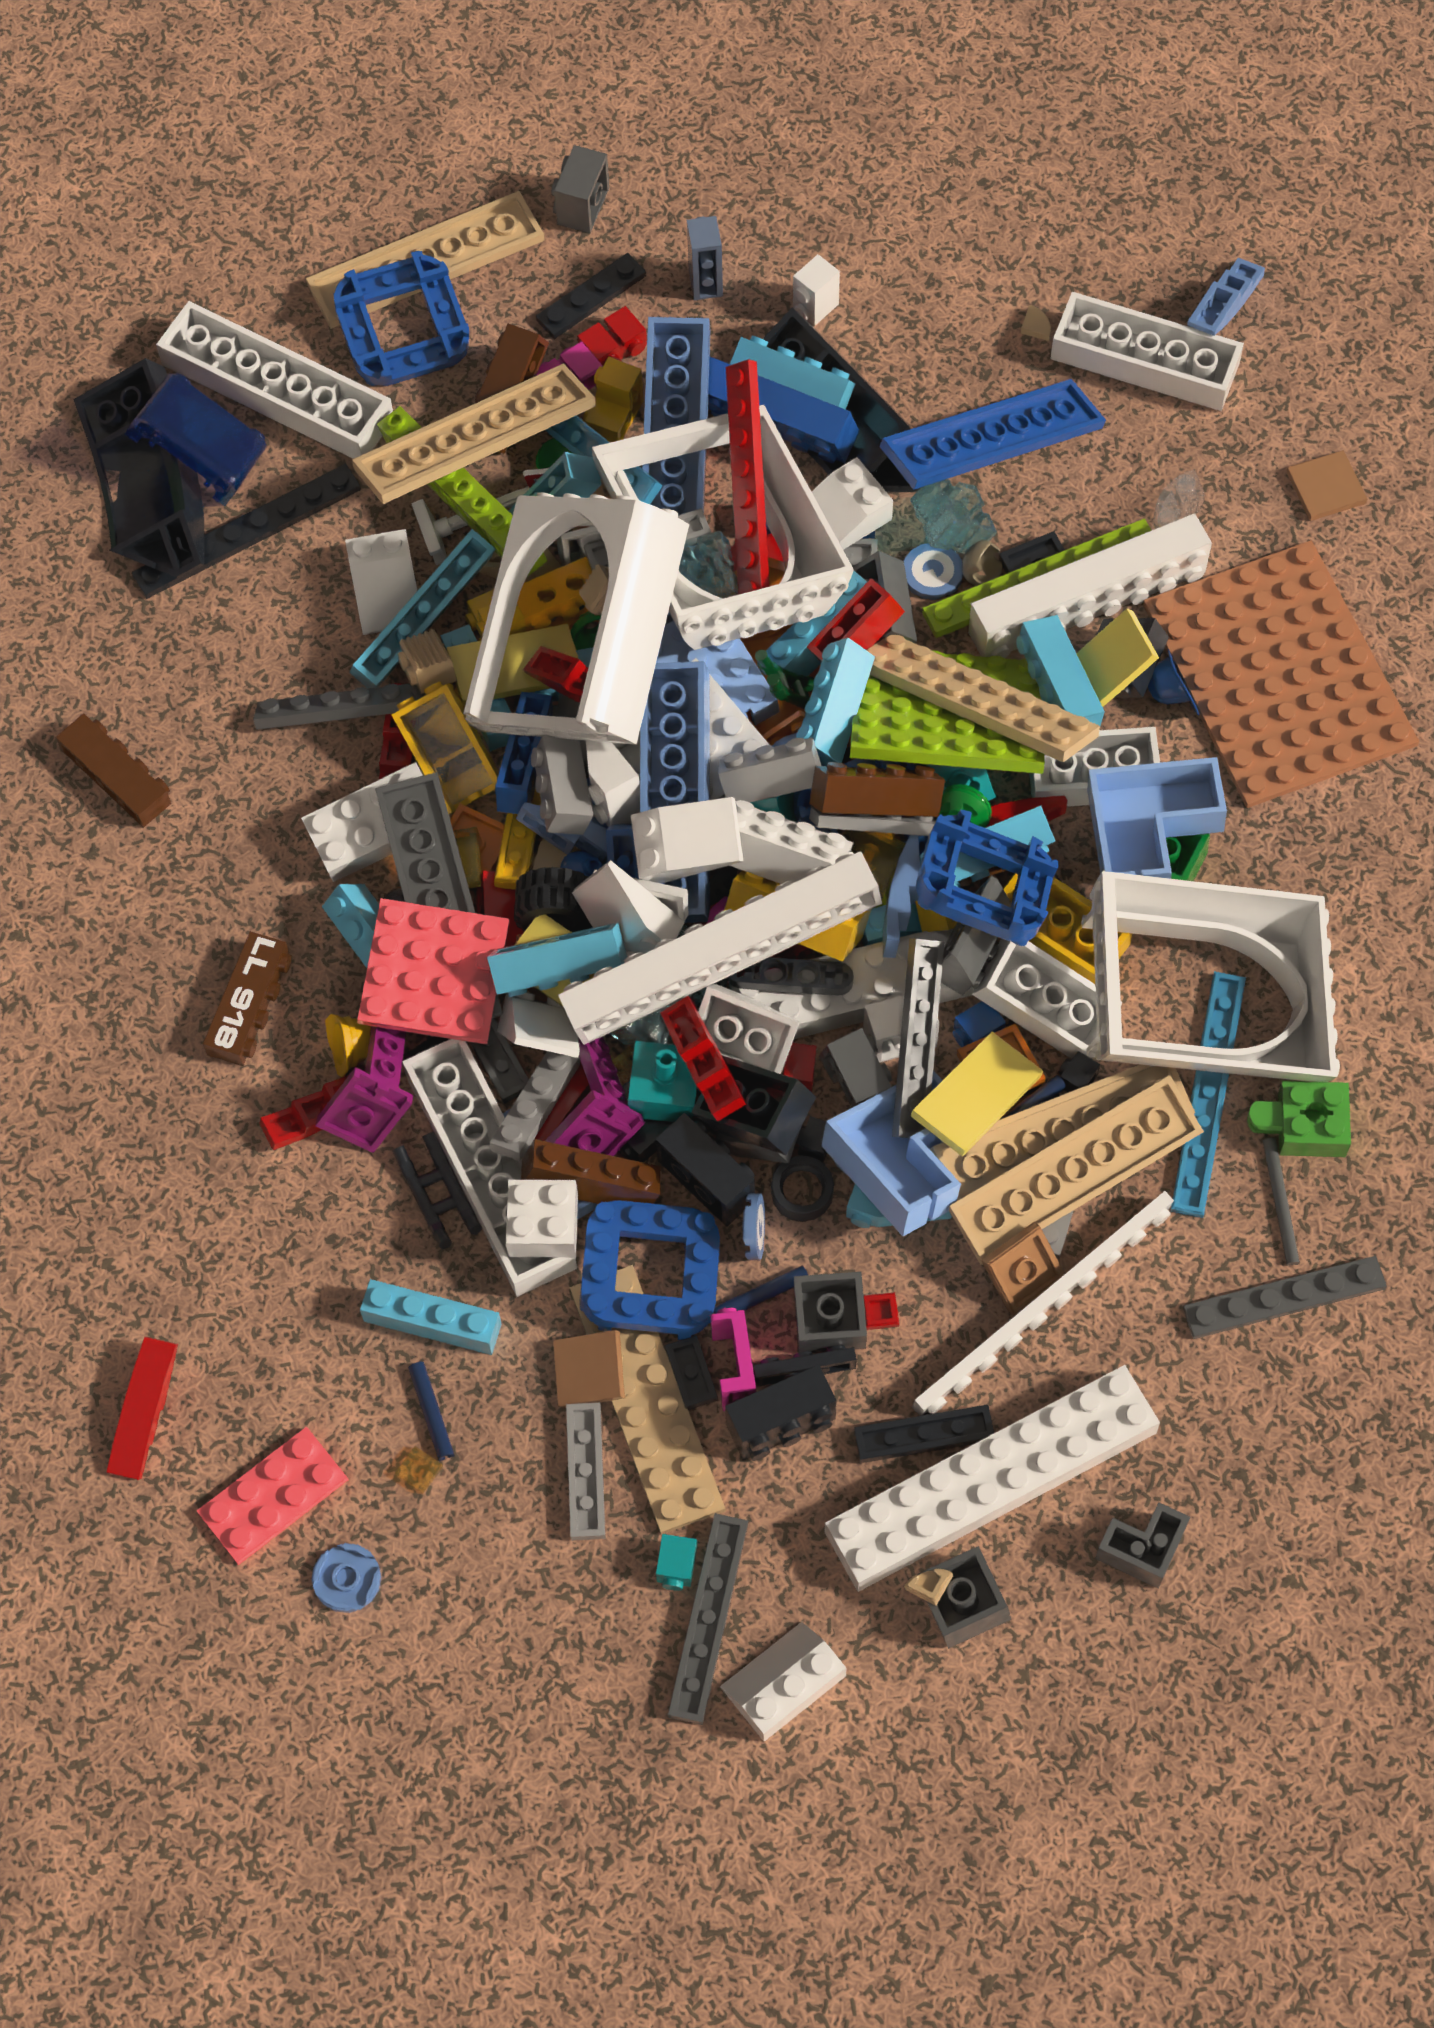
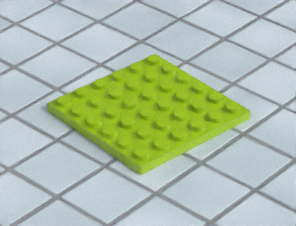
M932 650L937 654L952 658L966 667L977 669L984 675L1004 681L1011 687L1031 693L1034 697L1041 699L1040 688L1036 679L1031 678L1026 658L1017 660L1005 659L1001 656H973L969 653L958 655L945 654ZM869 675L858 713L852 719L850 758L1043 774L1045 754Z

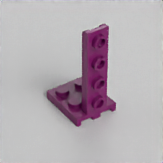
M371 1026L365 1072L356 1067L353 1069L318 1115L316 1120L317 1127L372 1153L375 1152L412 1105L413 1101L412 1094L399 1088L406 1037L405 1031Z
M602 1036L583 1045L578 1037L579 1057L591 1092L545 1141L614 1156L644 1125L645 1121L642 1114L630 1109L628 1106L625 1090L620 1084L617 1068L612 1062L609 1054L610 1049L605 1043L604 1037Z

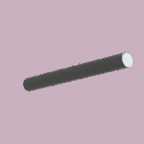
M1268 1138L1263 1140V1146L1286 1265H1299L1300 1261L1275 1138Z

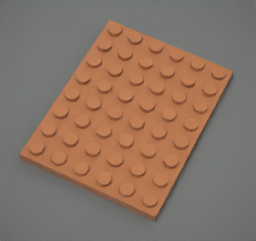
M1312 540L1143 601V606L1149 618H1155L1169 636L1165 649L1167 653V649L1170 650L1177 673L1189 691L1199 711V716L1246 808L1419 745L1418 737Z

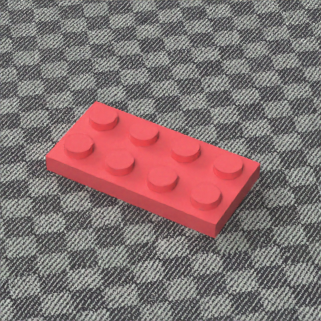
M306 1426L199 1508L197 1513L239 1565L347 1482L348 1478Z

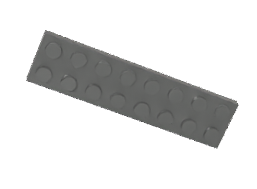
M438 773L375 788L405 902L475 913ZM497 994L492 1018L502 1014Z

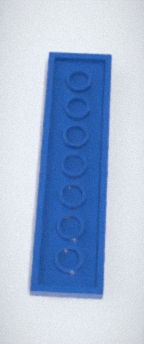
M1072 379L884 437L880 448L913 489H918L1102 429L1106 419Z

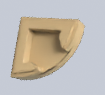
M1029 305L1021 327V334L1049 341L1051 332L1049 319L1040 309Z
M939 1568L926 1571L919 1575H914L904 1587L906 1591L936 1606L951 1581L953 1574L948 1570Z

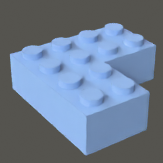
M674 621L665 625L656 663L691 662L695 658L698 661H704L710 675L747 719L746 712L751 711L752 721L755 726L779 712L778 699L772 696L766 679L740 638L727 641L718 646L712 645L694 650L684 641Z
M1217 757L1089 770L1087 792L1100 874L1102 871L1171 879L1172 872L1166 837L1224 832L1227 809Z
M934 1070L932 1090L943 1081ZM895 1085L827 1120L822 1147L902 1236H905L925 1225L928 1218L932 1221L949 1212L948 1206L957 1201L961 1183L930 1150V1148L943 1143V1141L929 1130L924 1129L910 1136V1139L892 1137L896 1095Z

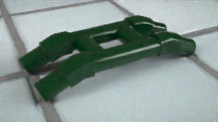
M758 650L755 653V658L760 671L768 676L767 683L772 696L805 710V706L810 700L808 692H812L814 688V678L798 675L778 666L775 662L771 661L765 650Z

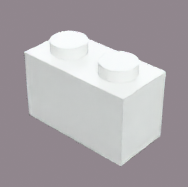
M817 254L793 276V308L814 326L839 305L840 271Z

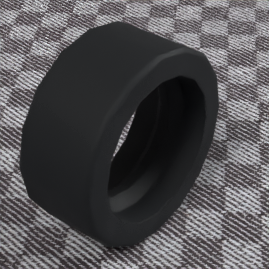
M805 1155L791 1157L789 1163L782 1162L773 1173L771 1182L773 1204L780 1214L788 1219L800 1222L815 1220L823 1215L832 1204L834 1194L832 1173L823 1162L815 1157ZM799 1171L811 1172L816 1175L822 1185L819 1199L813 1204L805 1206L789 1202L783 1192L784 1182L789 1175Z

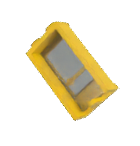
M439 681L424 689L426 694L424 697L416 701L413 697H410L396 705L399 711L393 713L392 717L424 775L438 773L448 814L456 811L460 803L466 806L495 790L499 771L476 729L466 722V715L463 714L464 707L455 693L452 684L442 685Z

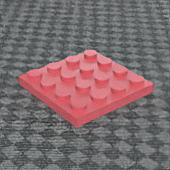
M380 898L357 1019L358 1024L488 1045L497 993L487 956L494 950L505 948L509 919Z

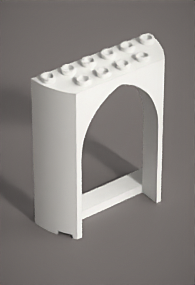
M760 405L759 409L766 524L781 551L785 574L780 584L723 599L702 590L678 571L669 612L682 638L694 650L712 645L718 646L727 641L748 638L757 633L778 630L783 626L798 622L804 623L813 618L824 616L837 602L842 593L847 590L854 571L764 405ZM728 414L592 447L595 467L611 498L616 499L618 495H623L638 500L623 471L625 469L729 444Z
M543 492L537 493V496L518 495L463 713L466 715V722L479 732L539 737L554 736L563 739L637 744L689 524L679 519L678 513L674 510L659 509L623 495H618L616 499H608L597 494H591L589 498H581L570 493H565L563 497H555ZM577 526L596 527L607 551L609 579L577 717L569 718L490 711L517 601L531 568L542 553L567 531Z
M1106 871L1101 872L1089 896L1092 899L1091 911L1087 915H1083L1081 921L1082 928L1093 929L1097 1037L1086 1048L1088 1057H1094L1096 1060L1308 1082H1329L1338 1076L1340 1064L1335 1054L1337 1030L1333 1026L1335 1000L1331 997L1333 970L1329 968L1331 941L1327 938L1326 927L1329 921V912L1325 909L1324 896ZM1117 932L1211 942L1230 947L1245 954L1265 968L1279 983L1288 997L1293 1011L1285 1030L1278 1037L1266 1043L1241 1049H1223L1122 1038Z

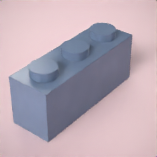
M702 216L687 220L688 267L694 300L722 297V244L717 217Z

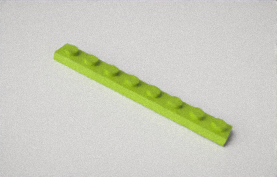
M1141 519L923 607L922 614L934 637H941L969 625L971 603L1152 530L1146 519Z

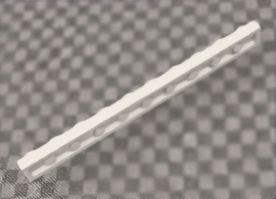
M1166 1191L1160 1194L916 1398L912 1408L919 1416H923L926 1412L930 1414L938 1412L947 1403L944 1397L954 1390L957 1394L963 1391L972 1382L969 1376L978 1369L982 1373L988 1370L998 1360L994 1355L1003 1348L1007 1352L1010 1351L1023 1339L1019 1334L1028 1327L1032 1331L1038 1328L1048 1318L1045 1313L1053 1306L1057 1310L1063 1307L1073 1297L1070 1292L1078 1285L1082 1289L1087 1287L1097 1277L1095 1271L1103 1264L1106 1268L1112 1266L1122 1256L1119 1251L1127 1244L1131 1248L1137 1245L1147 1235L1144 1230L1153 1223L1155 1227H1158L1171 1215L1168 1210L1174 1200Z

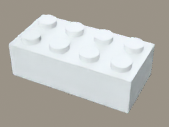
M1156 727L1099 730L1098 738L1064 762L1045 755L1043 774L1029 773L1032 798L1065 795L1068 800L1067 806L1089 805L1087 787L1090 769L1160 763Z
M416 762L301 818L333 882L392 855L375 788L423 776Z
M735 801L743 862L729 866L780 884L786 881H793L794 883L805 878V874L811 869L819 866L826 868L836 863L835 860L839 856L851 852L853 842L846 840L844 836L838 833H825L815 829L809 823H797L785 819L778 812H765L754 808L747 801Z
M1000 940L995 956L984 970L986 973L983 980L974 989L972 995L1071 1059H1073L1077 1051L1087 1056L1086 1048L1097 1037L1095 984L1029 941L1025 946H1018L1011 941Z

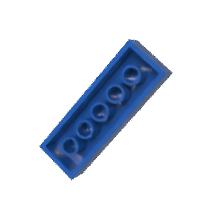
M710 357L708 409L716 417L728 414L725 367L731 364ZM758 375L759 406H765L782 439L791 442V446L799 451L807 453L809 449L819 453L818 456L827 462L834 463L837 460L845 464L860 432L851 412Z

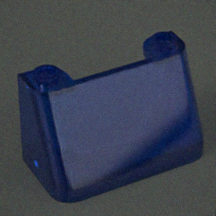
M179 373L167 374L125 432V435L136 443L143 437L150 439L148 444L151 447H154L156 443L200 474L206 479L203 485L208 488L212 484L216 492L212 498L224 506L237 492L267 448V444L264 441L265 437L260 431L254 428L250 429L193 387L190 381Z

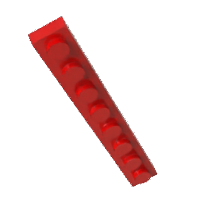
M750 359L725 367L738 595L770 587L757 361Z

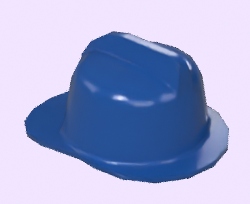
M1167 649L1169 656L1158 662L1148 685L1149 692L1155 700L1166 705L1189 701L1199 716V711L1189 691L1177 673L1170 650Z

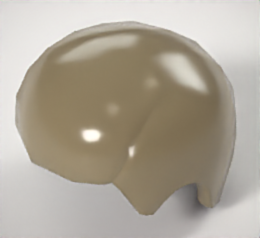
M980 540L967 549L964 555L962 574L965 580L973 586H978L1001 575L1003 564L995 557V553L1000 552V549L990 541ZM982 571L985 575H979L977 572Z

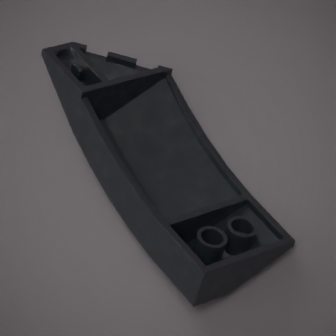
M792 307L765 335L763 340L768 341L767 347L777 351L778 346L795 352L794 358L803 362L805 357L822 363L821 369L831 372L832 368H836L850 374L848 380L856 385L846 410L851 412L860 432L845 464L857 457L887 493L931 492L939 482L913 489L880 448L884 437L913 428ZM808 449L807 453L828 475L845 465L837 460L834 463L827 462L818 456L819 453Z
M144 358L73 400L100 480L111 542V549L109 551L174 577L181 578L204 565V511L201 489L191 444L165 367ZM105 469L120 472L117 499L114 502Z

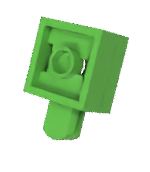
M1282 1081L1278 1092V1101H1255L1252 1104L1247 1117L1248 1127L1254 1133L1279 1134L1280 1156L1346 1157L1351 1146L1349 1083Z

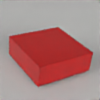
M895 1292L863 1296L866 1330L899 1327Z

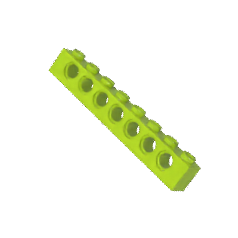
M401 406L377 423L386 443H390L422 428ZM464 468L428 483L427 485L470 528L495 548V552L502 558L513 515ZM544 552L537 559L528 576L547 562Z

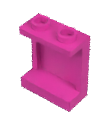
M723 1308L718 1310L717 1314L710 1315L712 1341L733 1340L738 1377L720 1379L723 1411H725L726 1405L756 1392L744 1310L737 1311L736 1308Z

